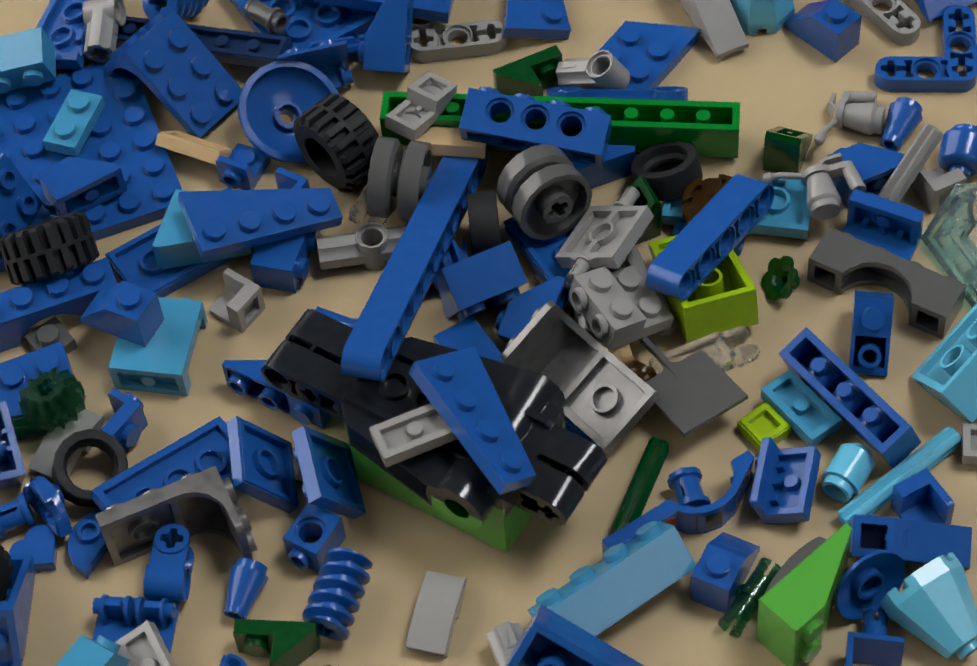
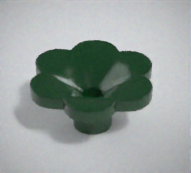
M789 256L771 259L768 263V271L762 277V286L767 289L766 296L772 301H777L780 298H789L792 290L797 289L800 284L798 271L794 268V261Z

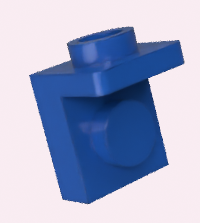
M237 143L228 158L219 156L216 160L220 182L233 189L253 190L269 166L271 159L256 148Z

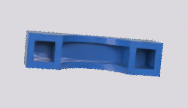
M108 257L44 280L1 292L0 352L20 346L25 332L45 318L60 314L82 316L100 290L117 284Z

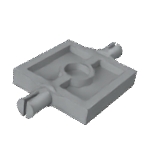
M627 187L619 201L606 206H590L555 256L561 268H571L566 275L569 283L572 284L574 276L586 273L592 268L606 266L611 269H619L625 262L628 254L638 239L644 234L645 229L654 217L648 206H633L640 197V192L636 188Z

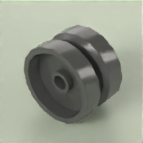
M383 136L377 138L368 174L366 204L369 216L388 219L394 212L397 204V212L401 220L409 222L432 178L433 154L431 143L412 140L405 148L403 154L398 138Z
M547 144L533 146L517 154L503 169L498 178L496 190L500 202L514 216L515 222L522 231L532 239L538 240L556 238L570 231L587 212L592 198L589 182L574 167L568 156L557 146Z

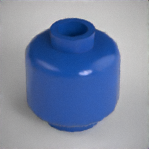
M963 123L957 124L943 134L938 156V163L943 170L950 172L960 168L967 177V180L970 179V176L977 175V126Z

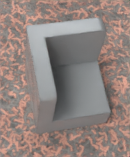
M923 166L910 187L930 213L933 214L963 201L967 177L960 168L945 173L941 167L927 171Z
M227 268L222 273L226 290L209 307V311L215 318L244 333L266 309L261 286Z

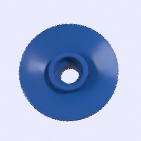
M878 550L856 561L845 572L837 585L834 595L837 611L843 617L851 620L862 619L863 610L871 606H875L874 614L877 613L878 608L881 607L880 602L885 595L894 587L899 591L905 577L903 559L891 550Z

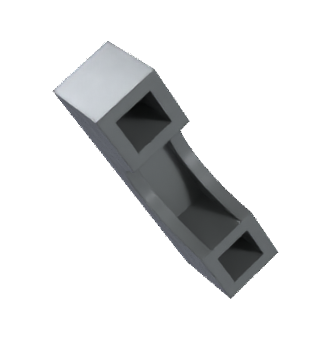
M831 227L827 229L808 260L807 281L839 295L860 285H878L888 288L900 296L906 304L909 314L908 325L940 339H944L963 306L966 285L958 282L955 278L941 275L923 267L918 262L906 260L890 253L885 248L873 246L855 238L850 233L840 232Z

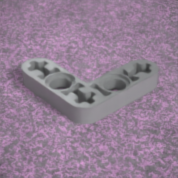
M848 0L892 42L903 46L911 45L918 40L921 27L920 18L901 0ZM886 4L891 9L886 12H880L874 9V6Z
M430 20L424 24L413 22L411 57L418 62H434L493 55L505 50L508 38H502L504 24L497 20L437 26L436 21ZM495 35V39H489V36ZM426 36L427 46L421 47L420 37ZM456 37H462L467 40L462 45L449 43L451 39ZM473 37H477L476 42H473Z

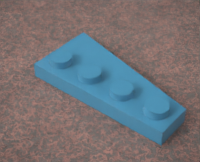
M784 178L773 180V183H770L774 186L775 190L773 203L769 211L749 233L808 239L811 211L807 208V185L803 179L785 180ZM682 197L664 201L662 210L663 225L674 226L678 221L685 222L682 217Z

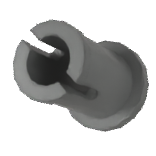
M248 0L244 7V10L248 11L243 13L244 17L265 26L266 31L271 34L283 32L288 24V16L279 7L272 8L259 0Z

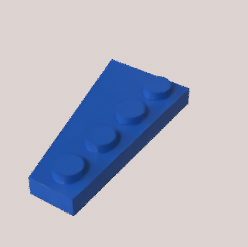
M220 416L92 489L91 499L103 512L111 505L125 503L142 496L150 489L164 487L180 480L187 474L198 473L213 466H216L221 479L229 477L233 485L227 424Z

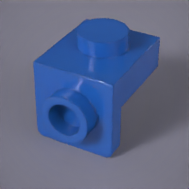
M112 388L108 393V397L115 414L100 431H104L116 438L126 450L128 447L136 444L141 432L148 425L143 411L144 405L135 395L128 392L123 394Z

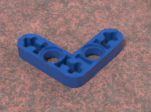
M953 5L944 11L941 27L943 57H884L876 63L875 85L879 89L888 92H968L972 90L977 81V40L973 11L963 5ZM956 20L960 21L962 25L961 31H956ZM963 44L969 50L960 53L954 51L951 46ZM964 65L965 77L959 76L957 72L958 66ZM921 70H929L933 72L935 76L933 78L925 79L919 77L917 75V72ZM887 72H893V76H888ZM906 72H910V77H906Z

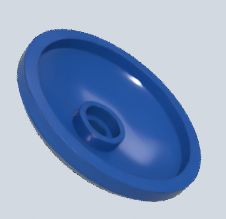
M295 60L275 61L259 68L245 83L238 103L240 125L250 143L265 156L284 163H304L307 161L297 145L293 132L294 120L328 94L334 93L339 95L331 80L317 68ZM280 115H288L291 123H284Z

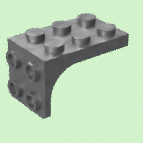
M548 301L533 313L530 322L517 336L507 343L505 350L501 354V360L504 363L519 369H530L539 372L552 380L565 396L564 415L609 455L660 398V395L588 334L553 301Z
M216 466L198 473L187 474L176 482L161 488L150 489L142 496L125 503L111 505L105 511L95 514L115 567L151 553L156 532L162 526L172 523L183 525L187 528L190 536L201 533L221 535L229 539L237 547L242 558L253 560L251 553L257 551L255 541L250 532L252 528L244 509H240L236 502L237 495L229 477L221 479Z

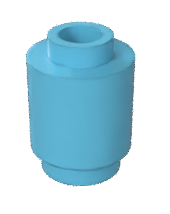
M860 443L842 444L822 475L823 483L821 488L824 493L842 503L849 502L851 498L856 497L875 467L871 451Z

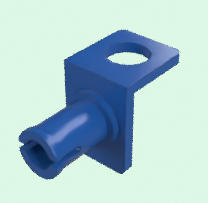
M875 606L863 610L862 633L848 631L844 666H852V663L876 666L902 665L905 639L903 637L887 636L889 617L883 608H878L877 621L874 620Z

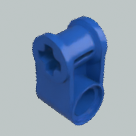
M176 523L167 524L156 532L149 564H147L144 573L143 593L145 599L161 600L162 598H167L168 601L180 602L188 600L195 555L190 547V534L183 525Z

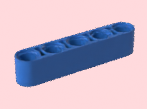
M741 174L733 176L652 261L646 275L647 287L650 290L673 298L686 300L769 211L774 199V186Z

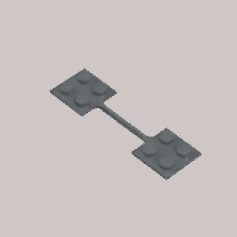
M619 267V269H614V270H612V271H610V272H614V271L620 270V269H622V268ZM534 272L533 277L540 284L544 283L538 273ZM568 298L564 310L575 320L573 306ZM647 336L638 339L663 366L660 374L646 381L660 395V398L654 405L684 437L748 399V395L702 349L682 361L671 362Z

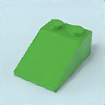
M847 523L759 599L756 639L786 666H798L802 661L808 663L817 656L822 648L821 643L835 605V591L840 579L847 570L852 527Z

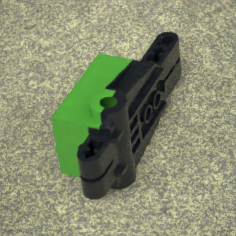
M307 310L286 335L285 341L279 344L261 367L263 377L273 387L345 422L357 479L505 553H508L533 515L556 526L565 525L584 497V492L588 491L607 461L606 455L597 445L565 430L563 409L566 403L565 396L552 380L530 369H519L510 364L479 356L536 473L531 484L499 495L458 439L385 467L372 440L369 427L429 404L430 401L410 376L409 370L416 361L458 351L414 337L404 339L384 381L342 375V353L353 328L320 312Z

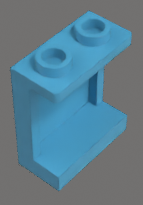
M158 297L164 321L147 346L143 347L117 337L108 369L115 389L188 396L191 387L188 368L199 329L206 328L208 322L202 301H195L190 298L173 299Z

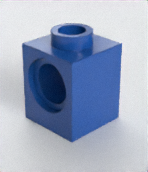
M307 502L283 537L289 561L300 569L307 570L310 568L319 572L320 567L324 564V556L327 551L339 548L346 538L342 517ZM313 538L319 539L314 543H306L308 540Z

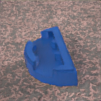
M37 476L31 479L30 483L25 484L23 492L29 504L53 532L60 538L73 533L70 519L64 506V495L60 487L56 483L51 484L43 476Z
M101 509L85 515L73 527V533L68 538V554L76 571L86 579H88L108 551L95 514L102 512Z

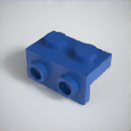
M854 189L849 198L847 222L842 232L850 233L859 240L873 246L885 248L890 253L911 261L921 240L925 212L915 209L910 205L881 198L873 193Z
M771 437L762 438L760 452L755 457L756 472L753 485L750 486L748 491V500L751 508L756 511L764 524L809 521L821 453L816 446L779 449Z

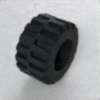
M328 94L294 120L293 132L297 145L308 164L324 181L340 191L349 192L368 178L374 145L379 135L370 120L353 103L343 96L340 97L338 94Z
M73 212L8 233L0 238V253L10 282L14 285L30 284L77 269L93 262L100 256L86 213Z

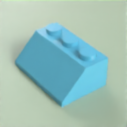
M977 303L910 376L956 415L971 423L977 419Z

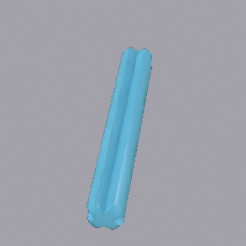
M953 427L944 428L838 511L837 519L842 525L847 523L849 525L850 517L854 514L868 516L874 514L891 500L894 485L925 468L930 470L960 447L961 435Z

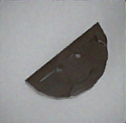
M719 174L718 178H707L704 180L700 177L688 185L682 196L681 204L682 217L688 224L732 177L725 174Z

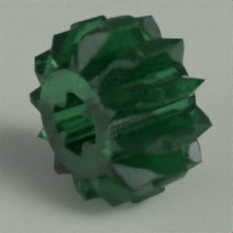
M54 367L47 374L40 371L39 377L27 379L28 387L19 391L21 396L19 401L20 411L37 431L46 429L51 433L58 426L65 429L66 423L78 421L77 414L86 409L84 403L86 398L85 390L81 382L68 369L60 372Z

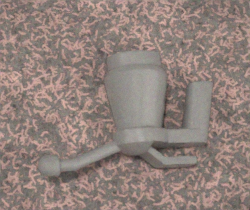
M844 91L841 100L837 104L836 93L832 92L828 113L832 116V120L815 135L814 142L817 145H822L826 139L825 134L833 127L840 129L847 127L867 135H873L874 133L882 134L886 117V106H880L876 103L877 92Z
M841 153L823 157L817 165L808 167L803 173L777 172L771 174L769 172L762 176V180L767 183H773V180L779 178L803 179L807 185V208L811 211V216L817 220L831 219L840 213L841 197L832 181L833 178L844 176L852 192L854 189L863 192L867 190L853 162L850 160L843 161Z

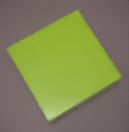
M768 402L763 403L737 421L739 432L758 452H760L762 438L771 437L775 444L791 435L792 426Z

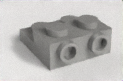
M633 265L614 272H610L606 266L573 278L568 298L573 308L581 313L590 325L593 334L601 339L608 350L671 328L674 320L673 315L655 292L647 287L646 281Z

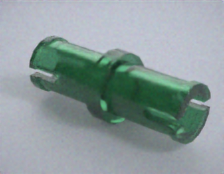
M761 558L746 583L740 584L737 587L735 599L723 617L718 621L719 627L726 632L734 619L737 620L729 635L739 638L755 612L758 611L759 599L765 594L772 579L781 568L775 563L768 575L765 576L764 574L772 560Z

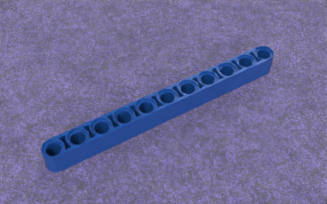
M487 148L485 159L453 156L442 157L426 191L422 195L345 343L341 359L342 375L376 381H384L468 209L466 195L468 193H476L484 176L487 164Z

